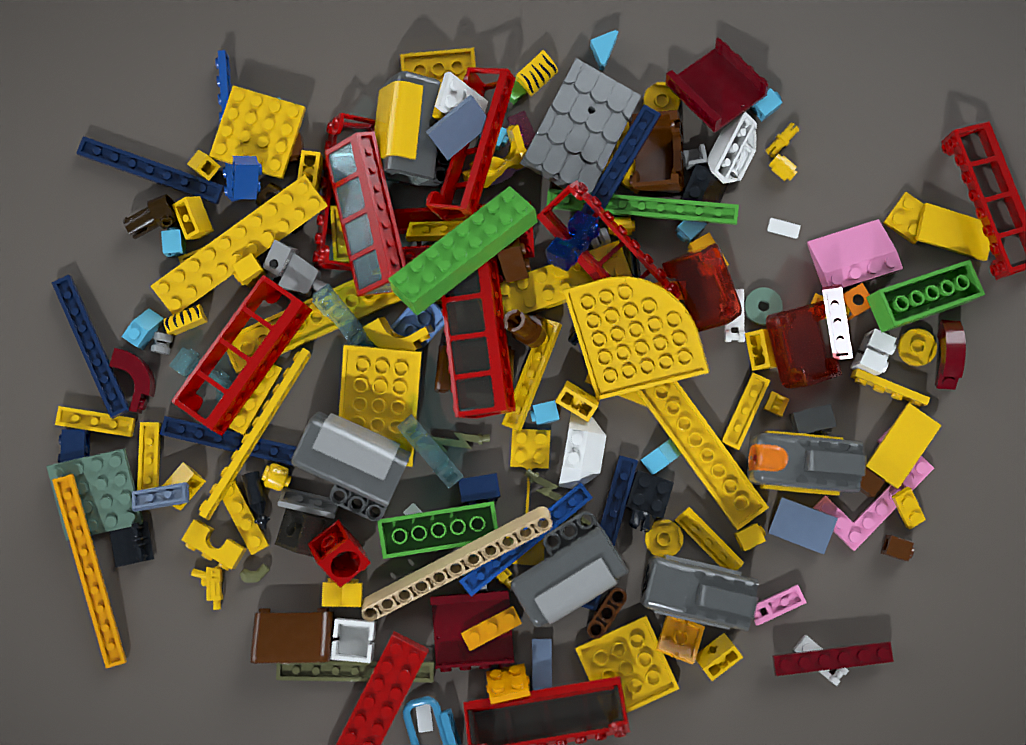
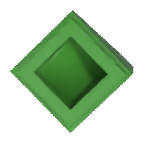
M516 80L510 96V101L513 105L527 93Z

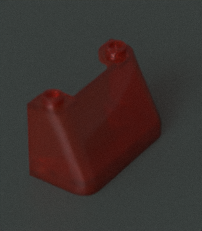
M716 243L662 263L667 277L670 279L676 278L687 310L698 332L727 325L741 315L742 307L721 249Z
M824 301L769 314L766 318V326L779 377L785 388L806 387L842 375L840 363L837 359L827 358L818 321L826 317Z

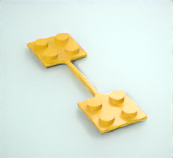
M512 429L510 467H523L526 470H533L534 468L549 469L551 430L522 429L520 432ZM527 477L526 513L529 512V493H530V481H529V480H530V479H529L528 477ZM543 539L512 564L537 565L542 562L545 549Z

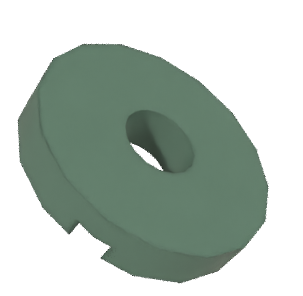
M757 288L746 297L744 302L745 314L752 323L769 325L780 317L783 310L782 300L779 294L770 288ZM759 302H766L768 310L761 311L758 308Z

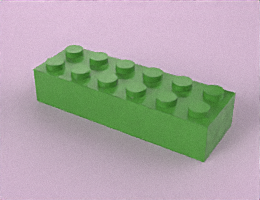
M967 260L880 289L866 298L880 331L883 333L969 303L984 296L985 293L971 261Z
M494 501L377 521L383 559L462 547L498 529Z

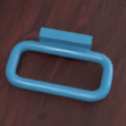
M429 696L413 699L404 706L403 719L411 745H419L410 712L413 708L425 704L430 705L433 709L443 745H462L451 708L441 711L438 701Z

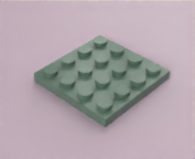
M125 448L46 466L66 541L69 538L52 480L74 474L91 535L131 527V524L137 522L143 524L142 512L132 511V491H136Z

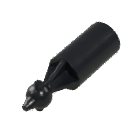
M259 471L241 475L249 506L258 515L254 523L260 525L265 530L270 517L264 515L266 498Z

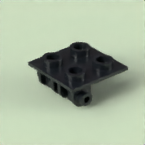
M148 521L143 522V524H139V522L133 523L131 527L109 531L116 567L154 559Z

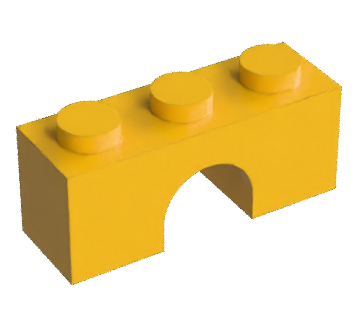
M193 519L181 539L186 542L185 546L193 551L197 549L203 552L202 556L210 561L212 559L218 561V566L227 571L229 568L236 569L247 548L232 539H226L223 546L219 549L213 547L210 542V536L214 529L198 519Z

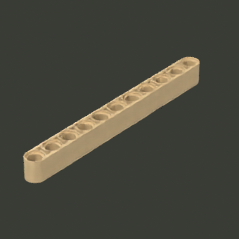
M538 507L365 597L362 601L363 619L375 621L547 532L552 527L550 511L545 507Z

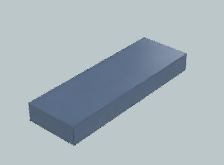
M186 482L132 491V511L135 512L190 503L189 483Z
M532 639V691L551 688L552 639Z

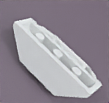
M746 112L740 114L722 129L707 157L711 172L723 184L741 181L756 152L755 129H757V123Z
M571 412L559 487L573 489L579 483H582L584 486L601 472L606 434L593 417L587 422Z

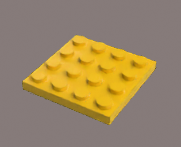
M233 85L209 156L212 159L232 164L233 156H256L258 163L262 165L263 174L283 179L306 111L305 106Z
M646 615L604 634L601 638L593 639L575 647L589 681L620 676L627 713L679 689L664 653L656 650L658 640ZM618 693L597 696L608 722L622 716Z

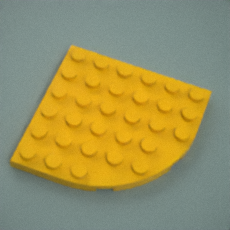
M616 276L563 290L597 400L709 373L710 370L700 336L690 313L673 294L663 287L641 278Z

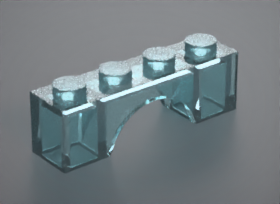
M329 283L313 294L312 302L324 316L335 323L348 345L376 347L365 333L363 325Z
M182 347L169 366L187 378L201 360L198 357L200 354L191 347L189 350ZM213 369L209 374L214 381L226 389L233 383L229 380L230 375L223 370L218 372ZM216 388L215 400L219 402L224 394Z
M412 414L397 426L402 435L419 452L448 488H451L464 477L461 471Z

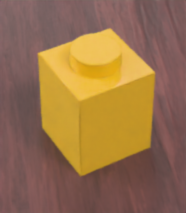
M200 150L187 163L189 167L208 181L221 167Z
M753 523L733 533L742 551H747L766 541L764 538L766 533L761 525L758 526L757 523Z

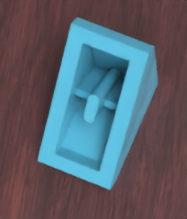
M617 30L591 39L590 48L599 69L602 71L605 69L619 32Z
M669 439L642 458L641 462L650 474L654 475L679 457L681 453L672 440Z

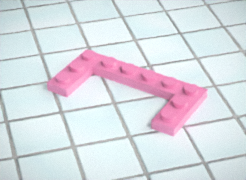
M890 428L877 441L879 444L881 443L887 432L890 430ZM921 456L899 489L889 484L854 522L827 496H823L813 508L838 517L833 532L855 551L897 508L891 496L907 486L913 491L934 467Z

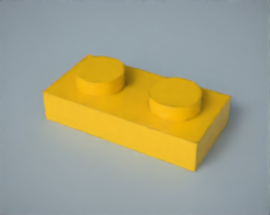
M907 486L891 496L906 528L910 530L926 520L910 487Z

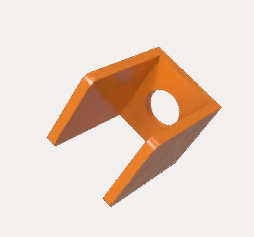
M863 283L844 293L845 304L852 314L847 318L848 321L870 308L866 298L870 294ZM858 294L863 297L862 305L854 304V295Z

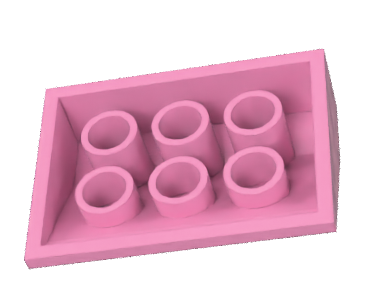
M879 219L807 242L822 287L842 284L844 290L861 283L895 274L903 269L897 250Z

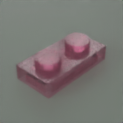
M521 111L508 117L507 121L510 126L519 125L524 146L528 149L535 136V132L525 111Z

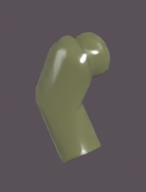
M263 563L256 571L243 569L240 572V576L246 583L259 582L270 571V568Z

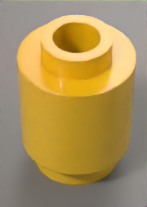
M778 154L769 164L772 168L771 170L783 181L787 179L791 181L797 174L795 170L797 166L784 155Z
M614 217V221L627 230L628 236L635 232V220H631V217ZM608 227V234L616 236V234Z

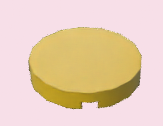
M657 82L646 90L643 97V105L645 104L657 112L678 110L680 98L666 86V82Z
M915 328L902 334L898 340L897 349L899 356L905 363L917 367L926 365L933 360L937 352V343L930 332L925 329Z
M660 519L653 522L652 529L649 532H645V544L647 549L655 556L663 558L665 554L674 556L683 545V533L681 528L673 521Z

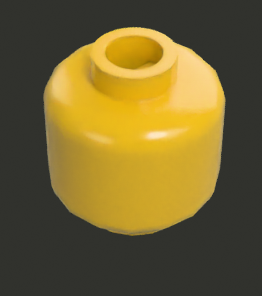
M272 463L270 466L266 465L261 480L264 481L265 487L281 491L284 486H289L292 476H289V469L287 467Z

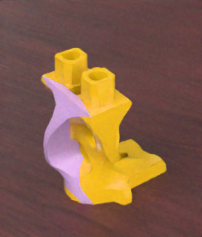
M511 125L506 128L510 142L507 156L502 159L495 156L492 157L484 188L499 184L512 177L516 171L526 168L520 164L527 149L524 146L519 125ZM473 162L469 164V170L462 172L464 182L468 181Z

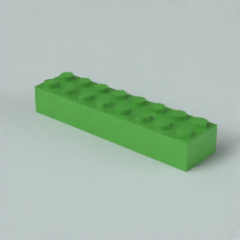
M509 186L391 276L388 280L392 291L418 316L538 222L535 208Z

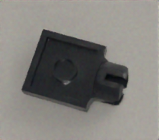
M637 470L625 507L632 512L629 526L637 529L642 520L640 531L649 532L655 519L662 520L674 482Z

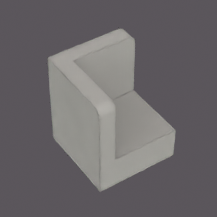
M700 144L699 148L683 151L686 171L693 170L696 164L706 166L708 160L704 144Z

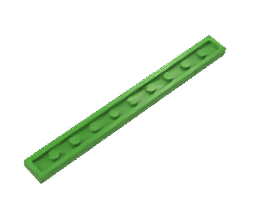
M548 189L547 205L563 190ZM570 193L553 209L581 212L586 202L578 200ZM614 194L605 211L608 210L613 215L737 225L739 205Z

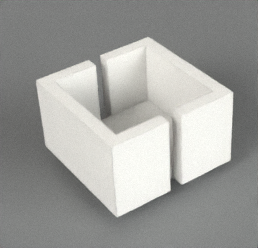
M877 329L866 333L858 349L864 353L863 355L858 352L856 353L850 368L853 370L858 368L876 376L882 372L884 373L889 365V362H887L888 355H892L896 349L895 341L897 338L884 332L881 333Z
M336 618L333 637H339V639L332 641L331 660L371 663L373 661L375 644L371 641L375 639L377 621Z

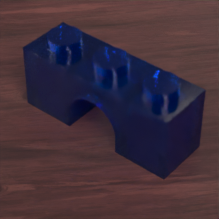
M579 210L567 223L569 236L573 238L563 240L556 237L545 250L548 263L565 271H568L572 265L577 263L579 256L588 249L591 241L600 232L598 218Z

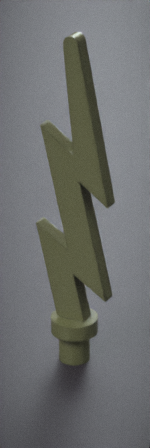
M454 432L458 439L429 436L435 444L415 443V448L448 452L443 446L445 445L472 449L467 441L476 442L481 445L483 442H490V434L482 435V433H478V435Z
M531 469L525 472L531 483L535 482L544 487L535 491L556 502L563 497L551 491L558 488V485L540 477L537 472L534 473ZM575 512V513H574L573 515H571V516H572V517H575V516L578 515V513ZM582 517L581 522L589 526L591 522Z

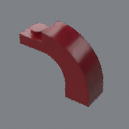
M941 320L937 334L941 346V361L935 386L937 389L956 390L958 380L962 378L965 366V333L961 321Z
M114 348L109 366L124 370L131 375L134 381V393L129 411L142 414V411L147 406L146 396L154 397L155 395L153 373L146 362L137 355Z

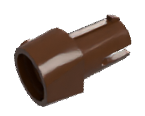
M517 309L511 310L504 315L505 328L512 333L513 338L524 345L536 348L545 341L547 330L543 325L544 318L535 313L533 316L524 314Z

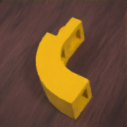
M385 316L377 318L363 327L369 339L379 348L412 351L422 348L421 343L430 339L429 334L435 332L432 326L428 325L410 336H402L393 331Z

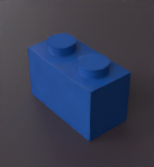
M233 156L231 177L233 199H257V192H260L261 189L258 175L262 174V165L258 163L256 156Z

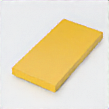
M474 48L400 54L401 71L435 78L442 82L444 74L447 72H451L463 81L468 67H476Z
M929 203L923 204L915 240L981 261H987L990 250V243L983 233V225L980 219Z
M907 403L865 467L894 488L899 489L942 425L912 404Z

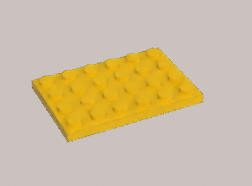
M344 345L339 416L401 444L400 448L411 452L406 466L413 467L422 351Z

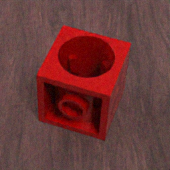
M339 519L308 543L317 564L340 588L371 564L359 541ZM345 552L342 556L335 558L338 554Z

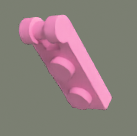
M794 585L758 602L754 616L756 626L806 604L807 602L799 586ZM765 607L767 614L762 615L759 609Z

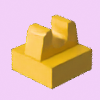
M771 391L763 409L782 417L790 399Z

